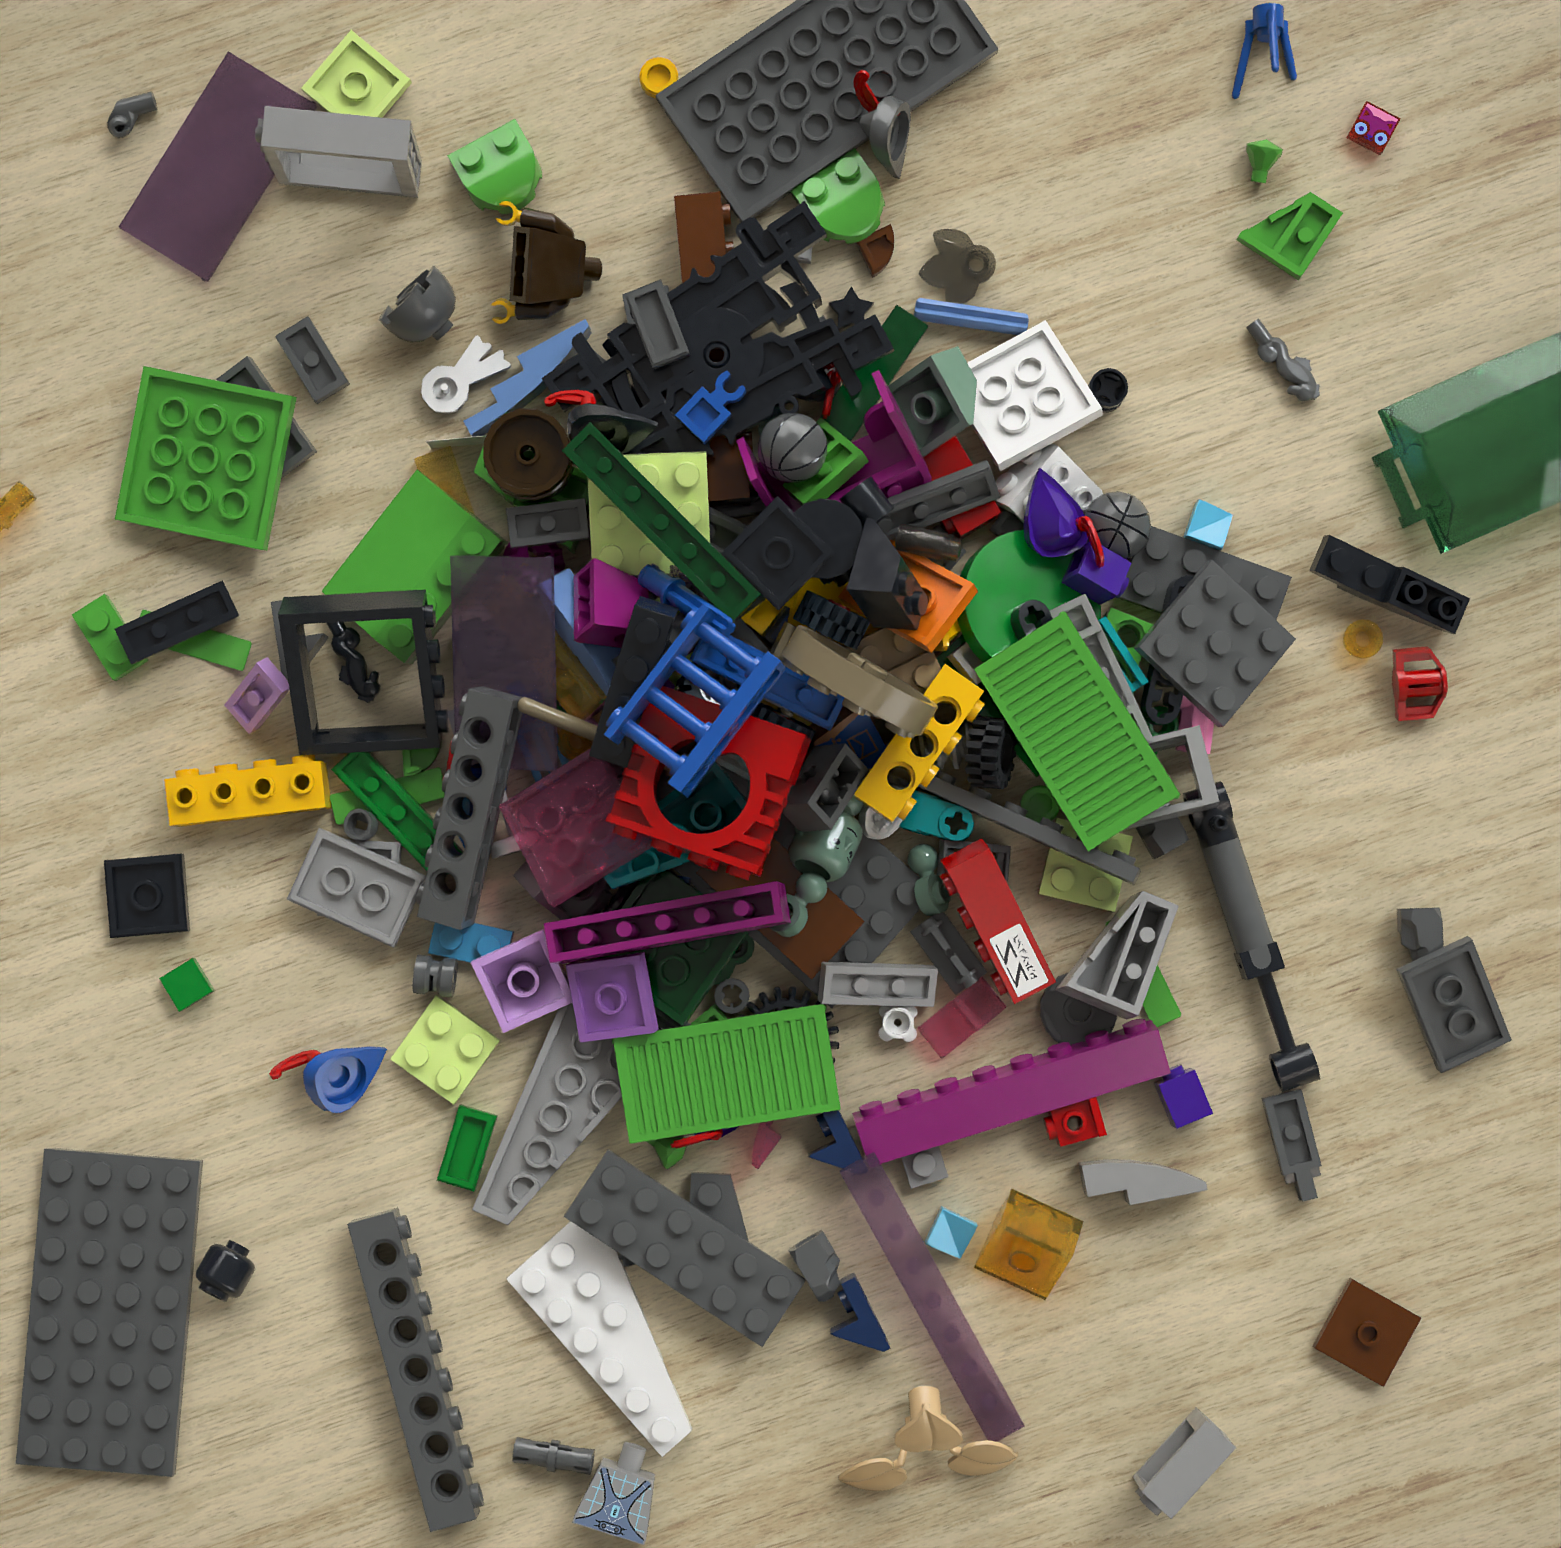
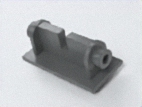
M944 912L929 917L910 931L934 966L938 968L939 973L955 995L965 988L967 989L972 986L980 977L987 973Z

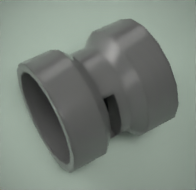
M418 954L413 973V993L425 995L432 991L437 992L441 997L452 998L457 981L458 960L444 958L442 961L433 960L431 956Z

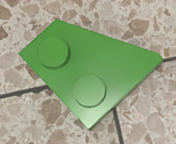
M1309 192L1295 200L1293 204L1269 215L1267 219L1249 229L1243 230L1236 240L1299 280L1343 212L1312 192Z

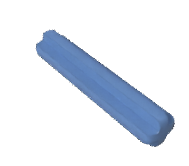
M924 298L917 299L914 316L921 321L1019 335L1027 331L1029 317L1025 313Z

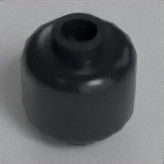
M231 1240L228 1241L226 1246L221 1244L211 1245L196 1270V1278L201 1282L198 1288L223 1302H227L229 1297H240L255 1270L254 1263L247 1258L250 1250Z

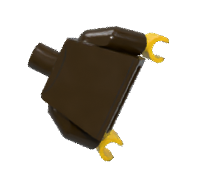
M509 201L499 203L500 206L511 207L513 216L507 221L496 218V220L504 226H512L516 222H520L521 226H514L510 299H496L491 304V306H505L507 316L493 317L492 320L495 323H506L511 317L515 316L517 320L548 319L568 307L571 298L582 296L584 280L599 281L602 275L601 260L595 257H585V241L575 239L573 229L555 214L530 208H524L520 211ZM510 301H514L516 304L512 305Z

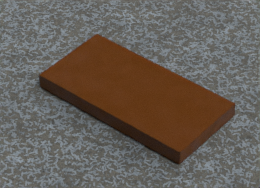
M774 837L770 844V852L766 855L762 867L761 877L750 874L748 881L725 873L727 867L719 865L717 872L701 867L696 872L716 892L778 881L785 884L786 894L792 896L797 893L796 882L802 875L790 862L788 850ZM828 887L827 893L822 900L806 905L808 919L806 925L798 934L791 937H783L769 927L757 929L811 980L821 970V963L828 962L865 922Z

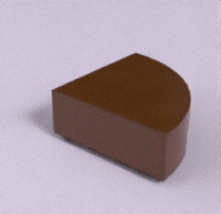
M891 224L873 232L864 240L856 242L872 278L881 273L891 260L894 250V232Z

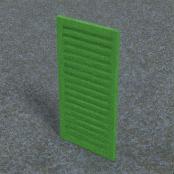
M1065 611L1060 612L1051 621L974 669L1088 851L1169 801L1180 797L1181 794Z
M817 1004L662 1029L650 1034L612 1038L629 1144L841 1110L825 1015L826 1005Z

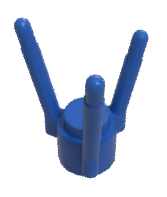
M1276 3L1257 5L1253 8V19L1245 21V38L1232 91L1233 99L1239 98L1254 35H1257L1258 41L1269 43L1273 72L1279 71L1278 40H1281L1289 78L1296 80L1297 73L1288 35V21L1284 20V7Z

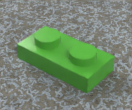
M103 594L72 614L112 680H119L149 661L146 658L131 665L114 630L126 623L108 595Z

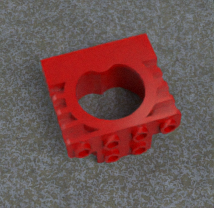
M662 686L660 689L705 724L707 722L713 724L722 712L718 704L666 686ZM651 703L644 710L639 726L675 753L695 740L694 735ZM749 716L720 755L736 754L746 763L750 776V792L747 803L740 815L731 824L721 830L705 834L683 831L665 818L656 800L658 781L665 765L639 745L633 744L627 768H624L622 783L619 791L616 790L615 802L611 813H608L605 821L614 825L612 833L635 841L637 834L650 838L652 840L650 846L664 854L680 859L682 852L689 854L688 860L695 862L694 864L716 872L719 865L727 867L725 873L747 881L750 874L761 877L762 867L766 855L770 852V844L774 833L778 830L782 811L786 808L792 785L795 786L811 740L806 734Z

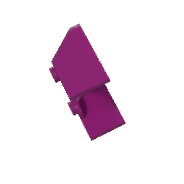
M879 370L872 373V376L883 401L871 407L864 416L863 422L868 435L852 442L863 451L869 462L827 499L841 502L839 498L870 476L873 477L887 498L932 481L928 467L907 422ZM744 437L736 440L750 482L765 506L767 507L778 496L793 512L799 509L801 505L788 495L782 486L784 482L773 478L765 471Z

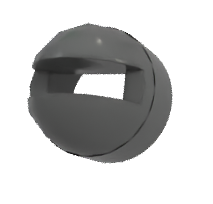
M354 809L345 817L344 831L351 839L366 841L376 835L378 821L370 811ZM357 820L368 824L367 830L355 828Z

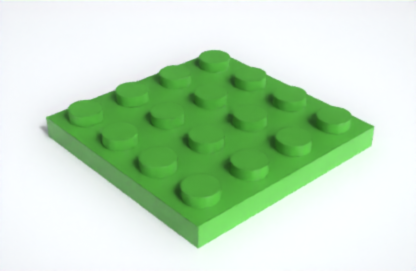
M143 366L115 520L267 551L297 397Z

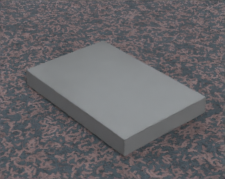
M319 828L287 900L395 948L416 903L419 887L425 882L426 875Z

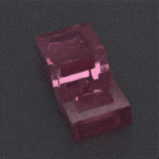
M982 976L976 983L963 990L924 1021L917 1029L939 1057L943 1058L1002 1012L1006 1005Z
M774 1121L759 1123L752 1153V1165L757 1169L760 1168L782 1138V1134L771 1127Z

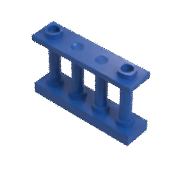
M704 603L698 610L692 609L686 615L680 625L682 632L625 707H618L610 715L606 722L608 729L604 733L606 737L617 745L624 736H627L670 769L669 774L672 776L668 784L687 798L786 669L782 661L769 651L766 652L763 658L760 656L754 658L712 627L710 623L716 615ZM699 638L745 671L744 676L747 679L738 691L735 689L728 690L685 658ZM674 671H677L720 704L719 709L722 712L713 724L711 722L705 724L660 690ZM650 703L695 736L694 741L697 745L688 757L685 754L680 757L635 723Z

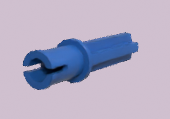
M648 564L641 570L638 576V584L658 596L661 603L679 608L678 611L684 615H687L692 609L698 610L704 603L716 615L710 623L712 627L727 638L730 636V633L734 632L736 625L733 623L732 618L686 588V584L681 578H672L655 564Z

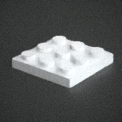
M1046 320L968 362L977 379L974 423L971 426L999 471L1006 469L1103 416L1102 407Z

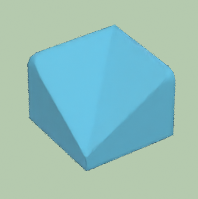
M1198 499L1194 505L1183 537L1221 551L1233 515Z
M941 1206L925 1239V1244L961 1259L978 1224Z

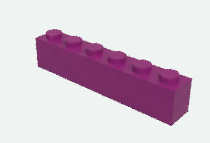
M776 881L543 924L549 962L565 964L791 923L785 884Z

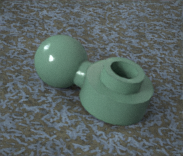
M928 844L916 845L908 854V865L913 872L919 874L920 878L915 883V898L921 911L927 916H933L948 909L951 896L948 894L941 878L934 873L938 865L937 851Z
M806 872L798 878L796 882L797 893L794 896L786 894L790 916L792 915L791 923L769 927L783 937H791L798 934L804 928L808 919L806 905L819 902L827 893V882L821 874Z

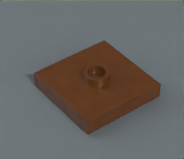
M1349 1278L1312 1347L1384 1387L1418 1326L1421 1317L1354 1279Z

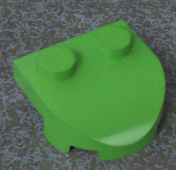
M516 119L447 155L472 202L482 211L487 208L498 210L500 214L513 213L511 207L499 205L503 201L513 203L518 210L522 209L535 198V188L539 179H542L541 166Z
M855 148L791 191L792 197L798 205L805 201L826 232L827 237L823 240L827 242L830 239L845 240L847 244H853L870 236L880 225V216L883 206H885L884 197L875 174Z

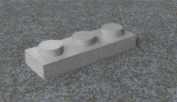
M822 962L818 1001L821 1004L934 1007L938 968L934 965Z

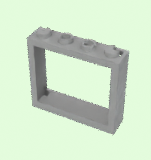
M271 106L264 107L263 119L258 118V125L255 128V141L260 143V151L265 154V162H269L270 171L274 172L279 184L418 198L422 159L410 120Z

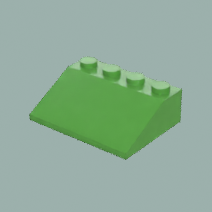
M417 469L323 588L322 592L325 595L426 589L428 605H433V610L436 611V627L431 628L433 639L509 542ZM411 618L355 621L373 639L403 663L413 664L416 661Z

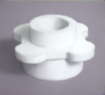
M881 1006L879 1014L882 1017V1027L878 1031L879 1037L886 1042L893 1038H901L906 1042L913 1041L917 1036V1031L914 1028V1017L918 1013L915 1006ZM895 1019H901L902 1024L896 1026L894 1024Z

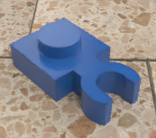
M728 371L718 376L715 390L711 394L702 386L675 414L676 418L704 444L732 417V414L725 406L728 403L740 401L746 393V388L743 385L734 393H727L724 390V384L731 378V374Z

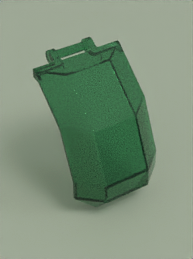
M1561 332L1473 367L1378 411L1393 447L1373 456L1371 459L1375 468L1380 467L1401 514L1398 520L1402 529L1425 519L1440 554L1561 502ZM1399 458L1421 505L1418 509H1415L1394 462Z

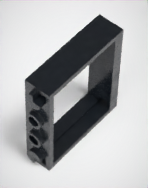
M426 589L283 597L278 619L299 755L440 748L443 733L449 732L448 710H441L440 698L445 697V683L443 675H437L435 663H440V643L438 639L432 640L431 628L436 627V611L433 610V605H428ZM411 618L425 724L319 729L304 624Z

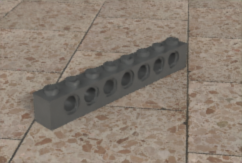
M398 1207L354 1219L347 1225L429 1530L433 1532L476 1520L480 1513L479 1507L484 1506V1498L480 1484L478 1482L473 1484L469 1468L474 1467L470 1447L468 1444L462 1445L459 1430L463 1429L460 1409L458 1406L452 1407L448 1392L453 1391L451 1375L448 1368L442 1369L438 1353L443 1352L442 1342L438 1330H431L428 1315L432 1314V1305L427 1291L421 1292L417 1277L422 1276V1269L417 1253L411 1254L407 1239L412 1238L409 1220L406 1215H400ZM380 1243H390L395 1247L397 1256L394 1262L387 1263L379 1258L377 1250ZM391 1281L403 1283L407 1289L406 1299L398 1301L391 1298L388 1293V1284ZM408 1319L415 1323L417 1327V1336L415 1338L408 1339L399 1333L398 1323L400 1320ZM412 1358L424 1360L428 1367L427 1375L422 1377L413 1375L408 1368L409 1360ZM429 1396L435 1399L438 1404V1412L433 1415L423 1413L419 1408V1398ZM432 1435L443 1436L448 1442V1451L444 1453L433 1451L429 1445V1437ZM445 1473L454 1475L458 1479L459 1488L455 1491L443 1489L439 1483V1476Z

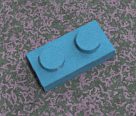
M435 923L428 953L471 962L511 944L514 931L478 923L458 930Z

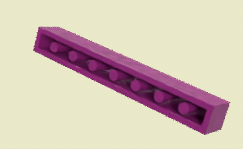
M1134 1019L1122 1025L1123 1029L1109 1034L1106 1030L1090 1033L1085 1036V1042L1082 1041L1072 1045L1069 1042L1057 1043L1047 1049V1053L1034 1057L1032 1054H1022L1012 1058L1010 1064L995 1068L993 1065L980 1067L972 1072L973 1076L960 1080H957L956 1077L945 1078L936 1082L934 1088L920 1092L919 1089H910L898 1094L897 1099L882 1104V1101L877 1100L863 1104L859 1107L860 1111L852 1114L868 1166L879 1165L1170 1074L1171 1071L1159 1030L1152 1020Z

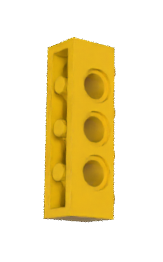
M944 664L924 695L936 705L940 703L951 705L955 711L954 721L950 724H940L935 720L934 716L932 717L922 734L928 737L933 745L931 754L926 757H918L911 751L910 742L912 738L908 736L903 738L895 734L853 797L891 823L896 817L904 821L917 802L911 795L919 784L927 788L940 768L935 766L934 762L942 751L950 755L962 738V735L956 732L964 719L972 723L985 705L984 702L979 700L984 690ZM894 768L905 769L910 776L908 787L902 790L892 788L887 780L890 770Z

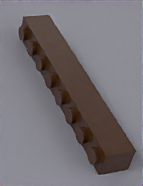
M720 191L674 196L682 283L690 278L692 268H695L700 276L709 277L715 271V265L711 262L710 256L722 257L734 249L733 241L725 242L724 232L725 227H732L730 203L722 204ZM718 348L713 349L709 354V358L713 362H721L724 358V352ZM752 431L738 435L736 440L744 437L753 452ZM716 436L710 442V448L714 452V457L707 456L709 506L712 508L751 505L750 494L757 493V491L750 482L736 440L734 446H730L728 439L724 436Z

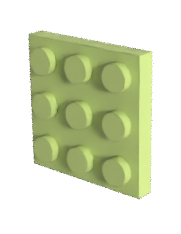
M706 451L623 455L710 543ZM588 478L592 559L601 560L630 575H639L641 570L648 564H655L666 574L680 573L679 569Z

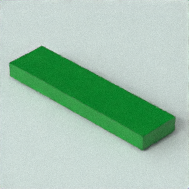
M371 752L348 753L331 770L427 871L428 867L425 866V857L429 847L434 844L436 830L433 828L434 819ZM454 841L456 850L463 854L464 851Z

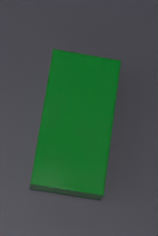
M462 1104L459 1105L437 1181L473 1192L476 1191L498 1115Z

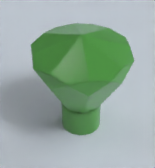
M1267 139L1247 143L1246 151L1253 169L1251 181L1266 183L1268 171L1281 157L1283 149Z
M683 1135L646 1141L655 1148L662 1166L666 1169H670L679 1162L687 1148L685 1146L676 1149L675 1147L671 1148L670 1145L676 1140L687 1138Z

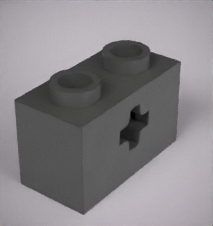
M846 743L814 746L801 767L795 786L792 785L787 798L788 802L782 813L799 831L832 830L869 769Z

